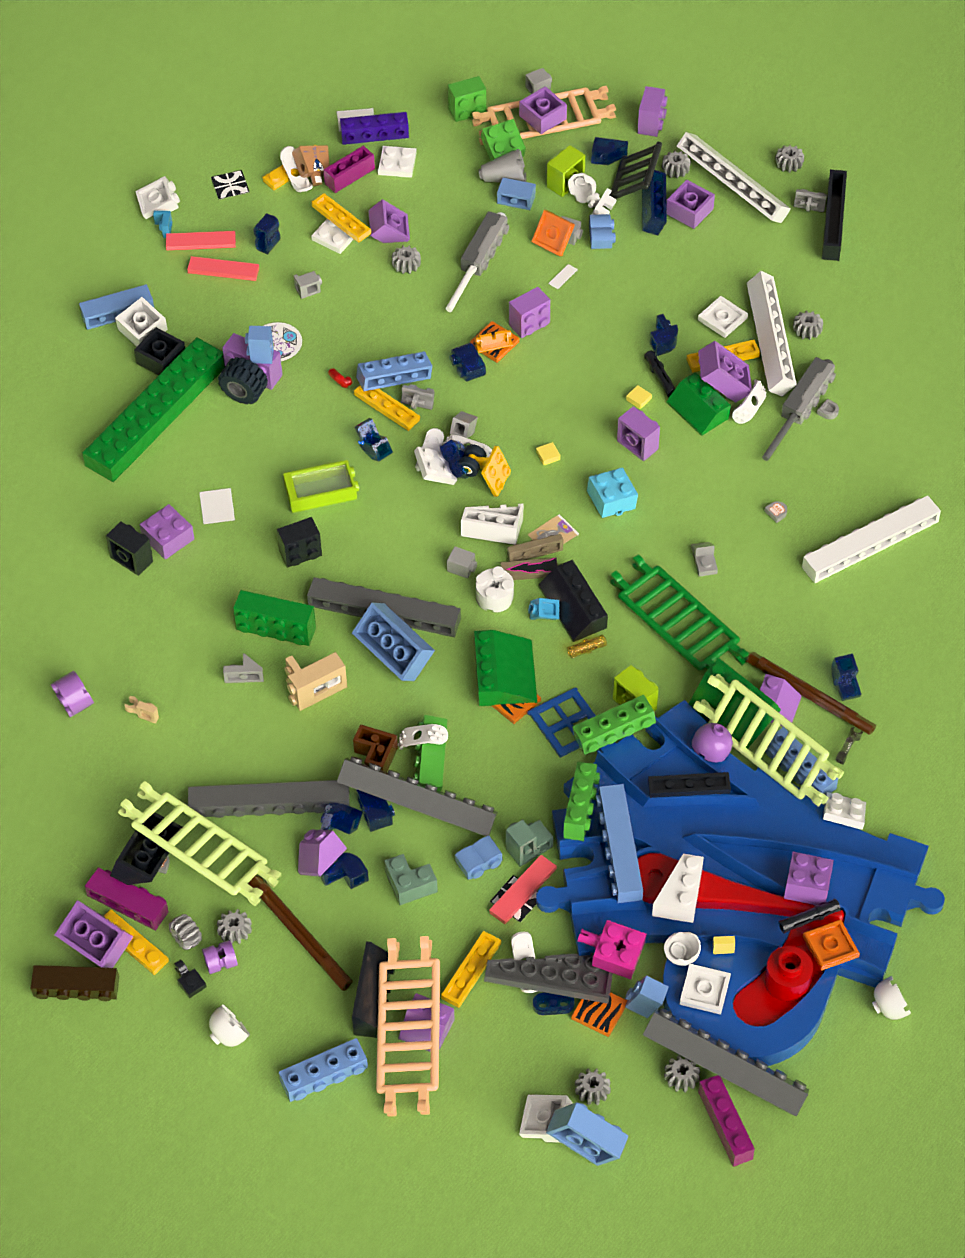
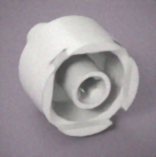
M497 566L483 571L476 577V601L482 609L501 612L510 607L514 597V581L508 572L502 567Z

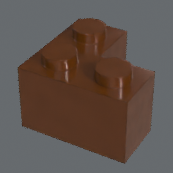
M360 724L353 739L354 753L367 756L364 764L369 766L370 763L381 766L380 770L388 772L398 749L397 735Z

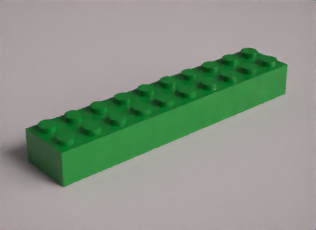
M196 337L82 452L85 466L114 483L225 368L223 351Z

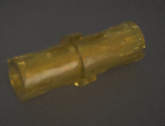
M602 634L589 640L584 639L576 645L567 647V652L572 659L585 653L590 654L598 648L607 646V641Z

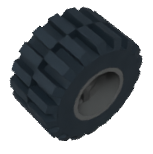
M235 357L230 359L219 375L218 384L222 391L231 399L248 405L257 402L268 385V379L257 364L242 357Z

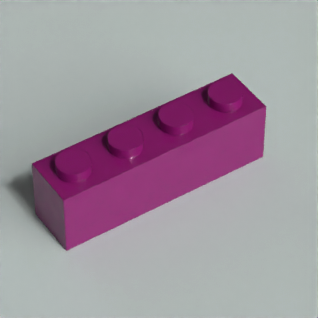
M98 867L85 885L87 896L156 931L169 913L166 900L161 896L150 894L143 887L138 888L134 885H126L111 877V871H104Z
M716 1075L700 1081L698 1093L732 1166L734 1167L753 1160L755 1148L721 1076Z

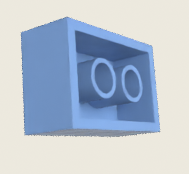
M577 1102L555 1110L546 1131L548 1135L597 1166L620 1159L628 1139V1135L622 1132L620 1127L611 1125L605 1121L603 1116L594 1114L588 1110L586 1105Z

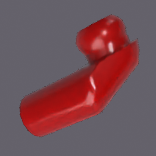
M331 368L328 371V375L341 387L348 388V386L352 385L353 382L349 376L344 378L335 368Z

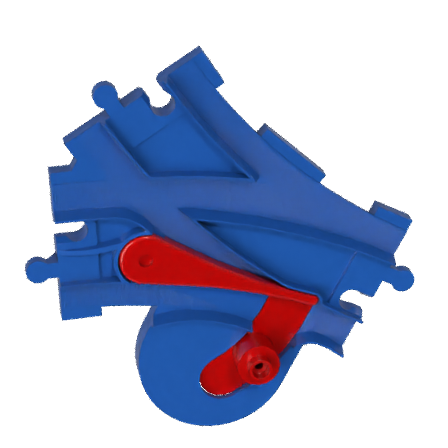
M684 700L659 718L655 716L656 723L646 728V732L661 748L657 750L647 749L632 734L617 743L614 742L599 748L593 763L597 764V772L600 773L599 785H595L597 795H599V787L624 784L643 886V899L640 901L618 903L617 896H613L611 884L614 883V879L609 877L608 865H611V862L606 859L605 848L608 846L607 842H603L602 830L605 829L604 824L600 825L599 821L601 807H597L596 800H592L594 810L593 815H589V819H591L590 830L586 831L584 841L564 838V821L567 808L552 810V822L559 859L584 857L592 863L587 866L563 869L565 887H542L536 894V905L545 913L555 912L558 908L570 913L577 954L579 956L595 953V947L578 942L581 930L584 929L600 935L607 920L646 933L645 943H665L671 935L678 932H691L695 934L700 940L701 951L696 961L691 964L731 973L722 1013L720 1015L680 1005L689 965H676L669 961L668 958L663 975V984L669 986L663 1001L664 1009L672 1013L673 1018L677 1020L684 1019L691 1023L692 1028L696 1030L703 1029L710 1033L711 1038L717 1041L722 1039L730 1044V1048L736 1051L737 1049L743 1050L749 1054V1058L755 1061L759 1059L768 1064V1066L792 1057L813 1038L822 1021L838 975L874 988L883 981L898 933L870 924L871 921L880 920L902 927L907 910L920 908L927 914H937L944 906L945 897L937 888H923L916 885L927 855L928 845L891 833L887 841L857 828L824 820L825 804L821 803L820 806H817L807 795L803 799L796 798L759 767L754 771L731 753L722 762L707 761L704 759V755L695 753L692 748V739L696 731L701 726L707 724V722ZM729 772L730 794L650 798L648 776ZM574 777L564 783L563 792L568 798L570 797ZM797 852L834 860L826 902L836 899L839 902L841 911L830 914L821 921L810 922L783 934L778 921L807 911L814 906L813 904L784 899L792 853ZM683 854L704 857L693 923L652 916L653 903ZM841 919L860 955L858 958L821 971L803 938V933ZM735 936L734 953L713 954V937Z

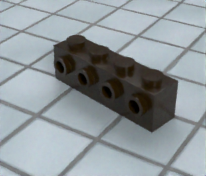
M34 965L30 989L33 996L38 999L57 997L60 1000H68L69 998H78L82 1001L99 999L100 1001L117 1000L119 973L117 968Z

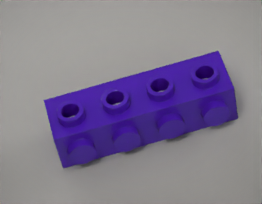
M407 112L340 118L342 145L409 138Z

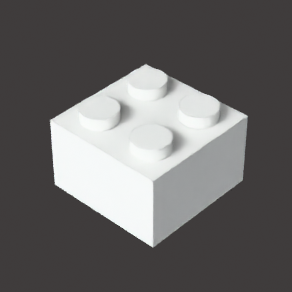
M143 297L115 318L118 330L136 347L155 327L165 332L168 330L165 317Z

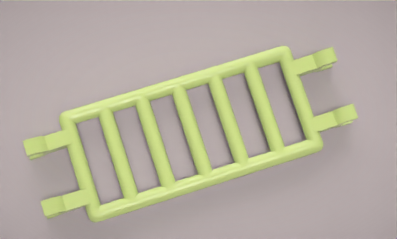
M720 674L716 676L711 675L707 682L725 693L716 710L705 699L701 702L696 701L693 708L710 719L708 723H717L733 694L738 690L744 695V698L726 728L731 735L751 701L759 709L741 741L739 742L732 737V747L796 798L803 799L807 795L817 806H820L821 803L826 804L829 797L812 787L813 781L821 769L832 780H835L836 777L840 779L844 774L843 770L827 761L829 756L828 750L738 680H733L729 684ZM765 713H767L774 721L754 754L746 746ZM782 725L789 730V733L772 762L768 765L761 758L778 728ZM795 737H798L804 742V745L787 774L783 777L776 769ZM812 748L820 755L802 786L798 789L791 781Z
M144 781L140 785L142 790L137 796L152 802L145 811L141 812L136 809L128 799L121 802L120 806L122 808L118 814L132 819L131 825L135 830L231 895H236L239 892L247 897L252 905L256 906L261 900L259 897L263 894V891L253 888L247 883L258 874L271 887L274 888L279 881L277 879L281 876V873L265 866L267 864L266 858L170 793L164 792L160 795L152 789L150 784ZM166 801L176 807L152 830L142 824ZM182 812L192 818L169 841L159 836ZM198 823L208 829L185 852L175 847ZM214 834L224 840L201 864L191 858ZM231 845L240 850L217 875L207 869ZM247 856L256 861L257 863L234 886L224 880Z

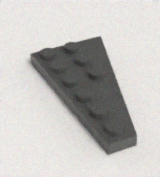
M576 953L545 956L544 959L526 957V960L517 961L513 958L488 960L484 982L608 1004L613 973L592 966L594 953L579 956Z

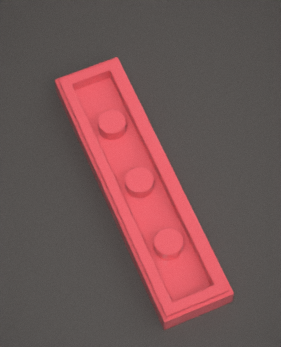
M235 231L166 234L167 251L236 248Z
M191 256L187 270L190 274L256 281L259 264Z
M540 855L490 908L489 913L503 924H506L555 872L557 866Z

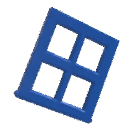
M573 688L527 712L560 758L579 749L580 746L575 740L562 747L554 733L568 727L574 735L573 723L585 717L590 719L596 716L577 688ZM573 698L581 711L567 717L558 704ZM554 707L562 720L548 727L540 713Z

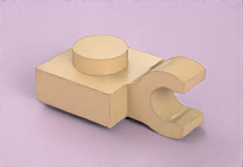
M130 696L129 701L133 705L125 704V711L138 714V718L156 724L159 719L157 707L152 703L138 702L136 697Z

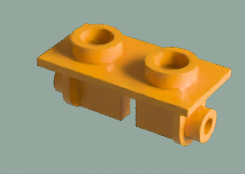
M507 329L495 332L494 335L491 333L479 334L474 339L478 353L513 346L510 338L512 337L511 331Z

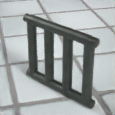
M658 141L656 145L629 156H622L611 193L609 194L611 197L618 199L638 190L649 188L662 142ZM652 154V157L626 167L627 163ZM648 166V169L622 179L623 175ZM645 177L644 181L618 191L619 187Z

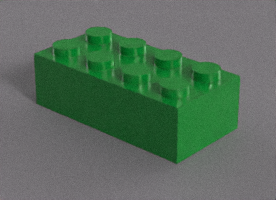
M240 590L233 607L236 630L243 633L257 634L261 637L275 638L279 641L293 642L297 645L310 646L316 630L314 606Z

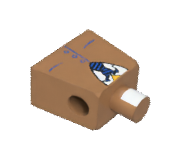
M328 145L299 146L292 152L300 176L302 178H311L313 186L321 185L324 169L329 167Z

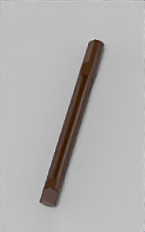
M755 652L750 653L747 662L765 674L785 679L800 695L868 735L874 732L876 724Z
M254 876L248 884L253 888L263 891L260 898L337 986L342 991L347 990L353 980L260 876Z

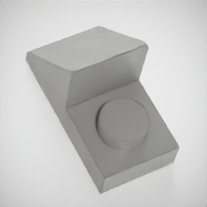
M710 542L691 544L699 576L713 575L718 572L714 557L715 546Z
M244 653L243 665L223 667L225 683L264 682L262 667Z

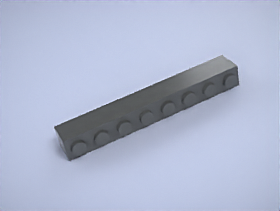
M314 577L307 594L308 605L314 606V608L361 618L371 603H385L410 628L450 637L456 636L461 620V608L452 605L447 606L433 601L428 602L418 598L386 593L381 590H372L362 586L348 585L343 582L329 581L325 578Z
M351 756L350 759H344L337 780L338 783L478 834L490 835L498 813L494 811V807L483 804V806L476 805L475 800L464 797V799L457 798V794L445 790L444 793L437 790L438 787L426 783V786L418 784L419 780L412 777L404 779L399 777L400 773L388 770V772L380 770L381 766L370 763L368 766L363 764L362 759Z
M337 780L188 787V806L204 817L217 818L224 816L242 817L244 815L262 816L264 814L283 815L284 813L350 811L349 786L338 783Z
M665 1009L655 1010L643 1033L645 1037L796 1117L808 1096L809 1089L806 1088L807 1085L803 1082L788 1079L787 1074L777 1069L776 1071L771 1070L765 1062L749 1058V1054L743 1050L737 1049L736 1051L730 1048V1044L722 1039L717 1041L711 1038L710 1033L703 1029L696 1030L692 1028L691 1023L684 1019L677 1020L673 1018L672 1013Z

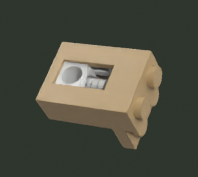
M336 652L303 669L300 668L292 655L285 658L286 667L284 669L287 674V688L290 692L288 698L293 706H297L299 711L347 688L346 668Z

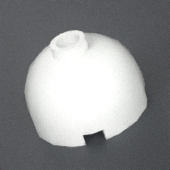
M890 976L876 986L874 990L876 1001L872 1002L877 1013L882 1012L886 1018L898 1020L910 1015L911 1012L910 1010L905 1011L904 1007H906L907 1003L897 984H891L890 981L893 980V977Z
M225 1005L218 1007L210 1017L209 1028L212 1032L210 1037L217 1045L222 1043L225 1046L234 1047L244 1042L250 1034L242 1022H239L235 1018L234 1013Z

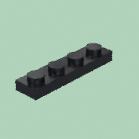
M729 772L648 776L650 798L731 793Z

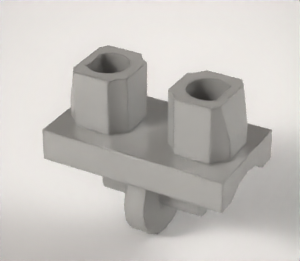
M797 189L794 207L806 209L808 212L810 210L824 212L827 195L821 192L815 193L805 189Z
M412 384L409 386L403 385L401 403L411 405L412 409L421 407L432 410L434 405V389L427 388L424 390Z

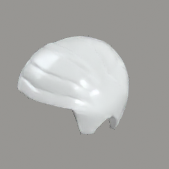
M577 173L569 179L568 188L570 194H573L578 202L586 203L587 196L596 192V182L585 173Z
M691 932L674 933L664 944L666 957L676 965H689L695 962L700 954V940Z

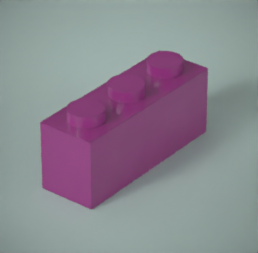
M363 145L325 168V185L334 193H337L375 169L374 154Z

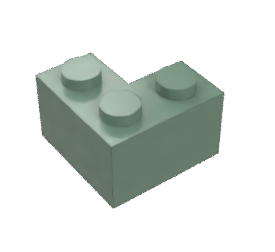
M522 819L517 823H512L506 829V850L520 867L553 847V836L540 820L526 824Z
M404 854L384 860L385 873L399 905L438 892L437 878L430 864L410 870Z

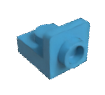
M154 211L155 224L159 225L163 238H166V234H170L172 230L171 211Z
M537 598L530 601L528 608L530 619H559V600Z

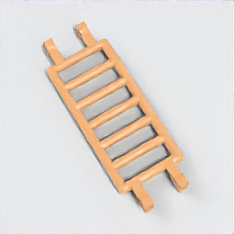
M607 85L593 91H589L585 87L555 93L560 99H569L577 121L568 123L566 119L561 122V125H556L543 134L537 132L526 122L529 131L521 132V138L526 139L601 123V118H616L614 113L616 107L614 104L608 105L606 108L597 109L593 101L597 99L608 100ZM575 96H585L593 118L584 120ZM519 101L490 106L487 108V112L483 113L472 112L473 126H478L482 122L491 121L492 126L499 124L494 113L499 111L505 112L507 120L514 119L511 109L519 108ZM481 130V131H479V135H480L479 142H480V145H484L483 142H482V139H481V133H482V130Z
M420 936L421 959L398 960L400 943L397 942L396 938L387 939L388 961L379 963L376 1091L379 1094H385L384 1113H387L388 1117L397 1115L396 1093L419 1092L417 1111L421 1115H429V1091H436L439 1087L440 960L438 958H431L432 940H429V936ZM432 967V979L387 981V970ZM431 987V999L386 1002L387 990ZM431 1008V1020L386 1022V1010ZM431 1028V1041L386 1043V1031ZM431 1049L430 1062L385 1064V1052ZM430 1070V1083L385 1085V1073Z

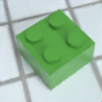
M480 76L448 84V107L455 122L472 118V112H487L486 87Z
M514 119L482 129L481 139L490 161L515 149H520L524 157L526 147Z

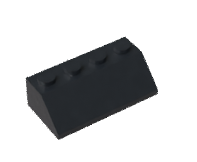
M573 559L555 566L539 583V588L546 599L559 600V620L573 642L607 628L608 614Z
M154 812L142 824L152 830L165 817ZM171 822L159 836L169 841L183 826ZM135 830L117 858L110 876L126 885L152 882L169 852Z
M366 941L352 1022L354 1035L377 1038L379 963L388 961V952L369 941ZM395 969L387 970V981L390 980V975H394Z

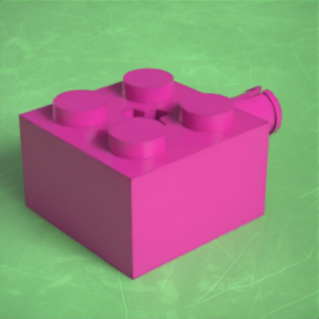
M609 920L606 921L603 932L600 935L584 929L581 930L578 942L595 947L592 966L632 979L645 945L646 933Z

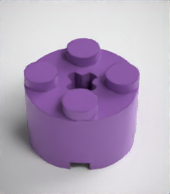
M75 671L50 684L58 700L65 707L69 717L76 715L94 703Z

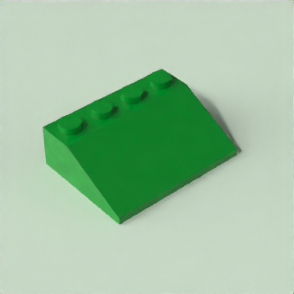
M496 630L474 631L479 706L538 703L532 640Z
M717 658L705 672L688 703L693 708L696 701L701 702L705 699L716 710L725 693L707 681L711 675L716 676L720 674L727 683L730 684L733 680H738L777 712L781 710L772 699L720 658ZM738 690L733 694L717 724L727 728L744 698V695ZM752 701L732 733V737L739 742L759 709ZM695 710L707 723L709 722L710 719L707 716ZM765 713L747 744V749L773 720L767 713Z

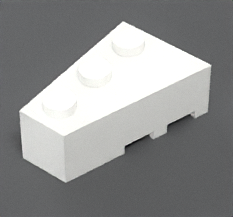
M524 503L518 504L517 507H507L506 505H500V508H489V506L465 507L461 519V536L515 545L523 522Z
M689 854L682 855L653 903L652 916L693 923L704 857Z

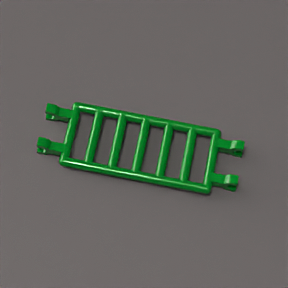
M638 554L633 557L635 563L632 567L644 575L632 584H628L617 570L611 573L610 576L613 579L610 580V583L621 590L618 593V598L698 671L704 668L709 669L714 661L727 651L741 665L747 662L746 657L749 653L737 645L740 642L739 636L662 567L657 565L651 568ZM657 574L665 580L636 602L628 597L629 594ZM669 586L677 591L676 594L648 614L640 608ZM683 597L690 603V605L661 626L653 620ZM696 609L704 615L674 638L667 632V630ZM709 621L717 627L687 650L680 644V642ZM722 633L730 639L701 662L693 656Z

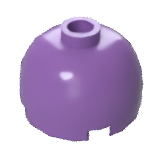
M707 723L701 726L692 739V748L698 755L701 753L705 756V760L711 762L724 761L733 746L732 735L729 730L717 723Z

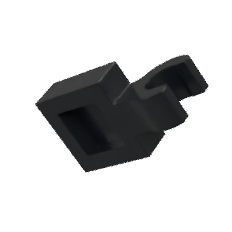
M181 959L174 963L176 972L181 976L177 980L178 984L189 999L207 987L205 981L195 968L189 972Z

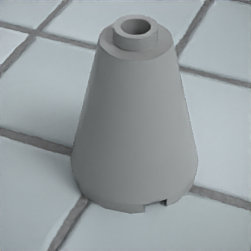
M515 149L481 165V169H479L480 179H484V182H501L502 178L526 182V172L523 173L525 164L521 150Z

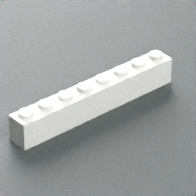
M685 132L677 145L678 148L770 220L779 223L783 222L791 208L698 136Z
M760 271L747 282L748 294L768 389L771 393L782 397L797 384L774 277Z
M929 496L922 499L918 498L913 503L902 506L897 511L891 514L888 513L883 518L872 521L861 529H855L852 533L841 536L836 541L825 544L814 552L807 553L803 557L802 568L811 580L817 583L938 523L941 510Z

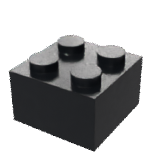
M155 327L134 349L136 364L160 375L185 349V343Z
M312 517L277 529L279 552L287 568L322 556L320 532Z
M120 521L106 535L110 558L139 576L153 562L150 539L145 534L137 532L131 525H126Z

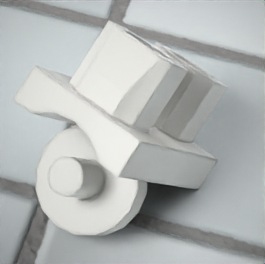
M606 189L601 199L598 193L587 196L588 206L590 208L595 207L591 215L610 213L609 210L602 207L604 205L611 210L617 201L609 195L611 193L610 189Z

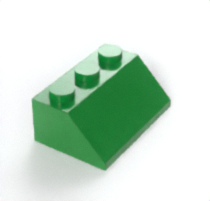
M696 372L681 380L667 400V404L701 436L730 417L731 405L707 382H704Z

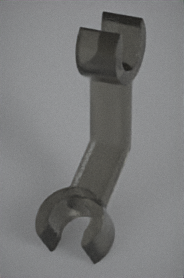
M855 727L850 729L849 735L835 759L836 762L840 764L845 763L854 741L861 739L863 731L857 733L853 731Z

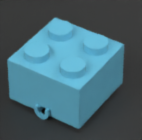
M623 468L589 477L587 492L602 518L615 514L620 516L623 512L636 508L638 493Z

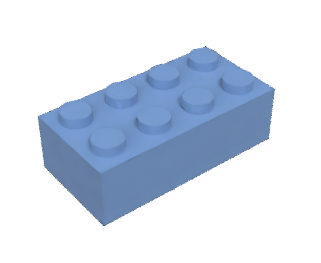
M371 603L352 632L359 641L402 681H415L435 651L385 603Z

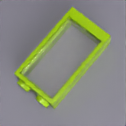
M348 460L283 473L284 486L292 513L356 500L359 485L358 481L353 479L355 477L354 468L349 466Z

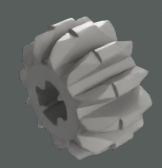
M783 145L782 148L778 149L775 156L777 168H782V171L787 170L789 173L792 170L796 172L797 169H801L804 162L802 149H798L797 146L791 147L789 145L786 147Z
M674 150L673 153L668 152L664 156L662 170L665 172V175H670V178L674 176L678 179L679 176L684 177L685 174H688L691 161L687 154H683L682 151L678 153Z
M402 245L401 249L396 248L395 252H393L392 265L397 272L401 271L403 274L405 272L411 274V271H417V268L420 267L421 255L416 247L411 248L410 245L408 247Z
M806 310L804 313L799 312L798 316L794 318L793 329L797 336H802V339L806 337L811 340L812 337L817 338L821 334L823 319L820 318V314H815L814 311L808 313Z
M229 909L228 915L222 914L221 920L217 922L218 935L221 936L223 942L230 940L231 943L237 941L240 944L241 939L247 940L248 934L252 932L251 919L247 917L245 912L240 914V911L237 909L235 913H232Z
M188 915L178 916L169 923V931L172 937L183 949L194 948L202 941L199 927Z
M680 1055L677 1056V1061L671 1058L669 1065L665 1066L664 1071L666 1073L664 1074V1079L668 1080L669 1087L675 1086L676 1092L683 1088V1091L686 1093L688 1087L694 1089L695 1083H698L700 1080V1068L696 1067V1063L689 1062V1059H682Z
M597 1068L594 1072L587 1069L586 1074L580 1072L579 1079L575 1080V1086L577 1087L575 1088V1093L580 1095L579 1100L581 1102L587 1099L588 1105L591 1104V1101H594L598 1106L600 1100L605 1101L607 1099V1094H610L611 1088L609 1087L610 1080L605 1079V1072L598 1074Z

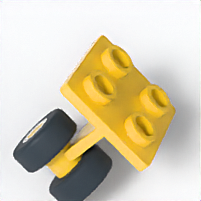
M475 444L468 445L464 451V457L458 462V470L466 476L474 477L478 474L480 468L483 469L481 473L493 496L498 497L511 472L499 446H494L490 456L486 457V452L482 447Z

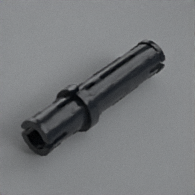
M654 351L646 352L644 358L650 366V371L655 374L667 396L670 397L676 388L664 370V364L658 360Z
M833 899L821 905L816 904L813 908L787 919L780 920L778 924L784 934L810 922L821 921L826 916L841 911L839 902Z

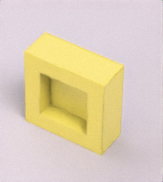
M638 385L626 396V401L639 409L652 399V394Z
M553 442L536 448V453L543 465L560 460V454Z
M735 936L713 937V954L734 953Z

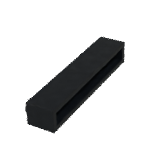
M830 169L822 250L823 260L839 261L847 180V171Z

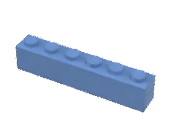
M624 784L599 787V795H596L597 807H601L599 821L600 825L604 824L605 829L602 830L603 842H607L608 846L605 848L606 859L611 862V865H608L609 877L614 879V883L611 884L612 894L617 896L618 903L640 901L643 899V886Z

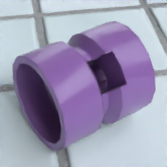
M230 940L219 943L218 947L212 945L202 949L209 974L221 971L222 967L229 969L238 966Z

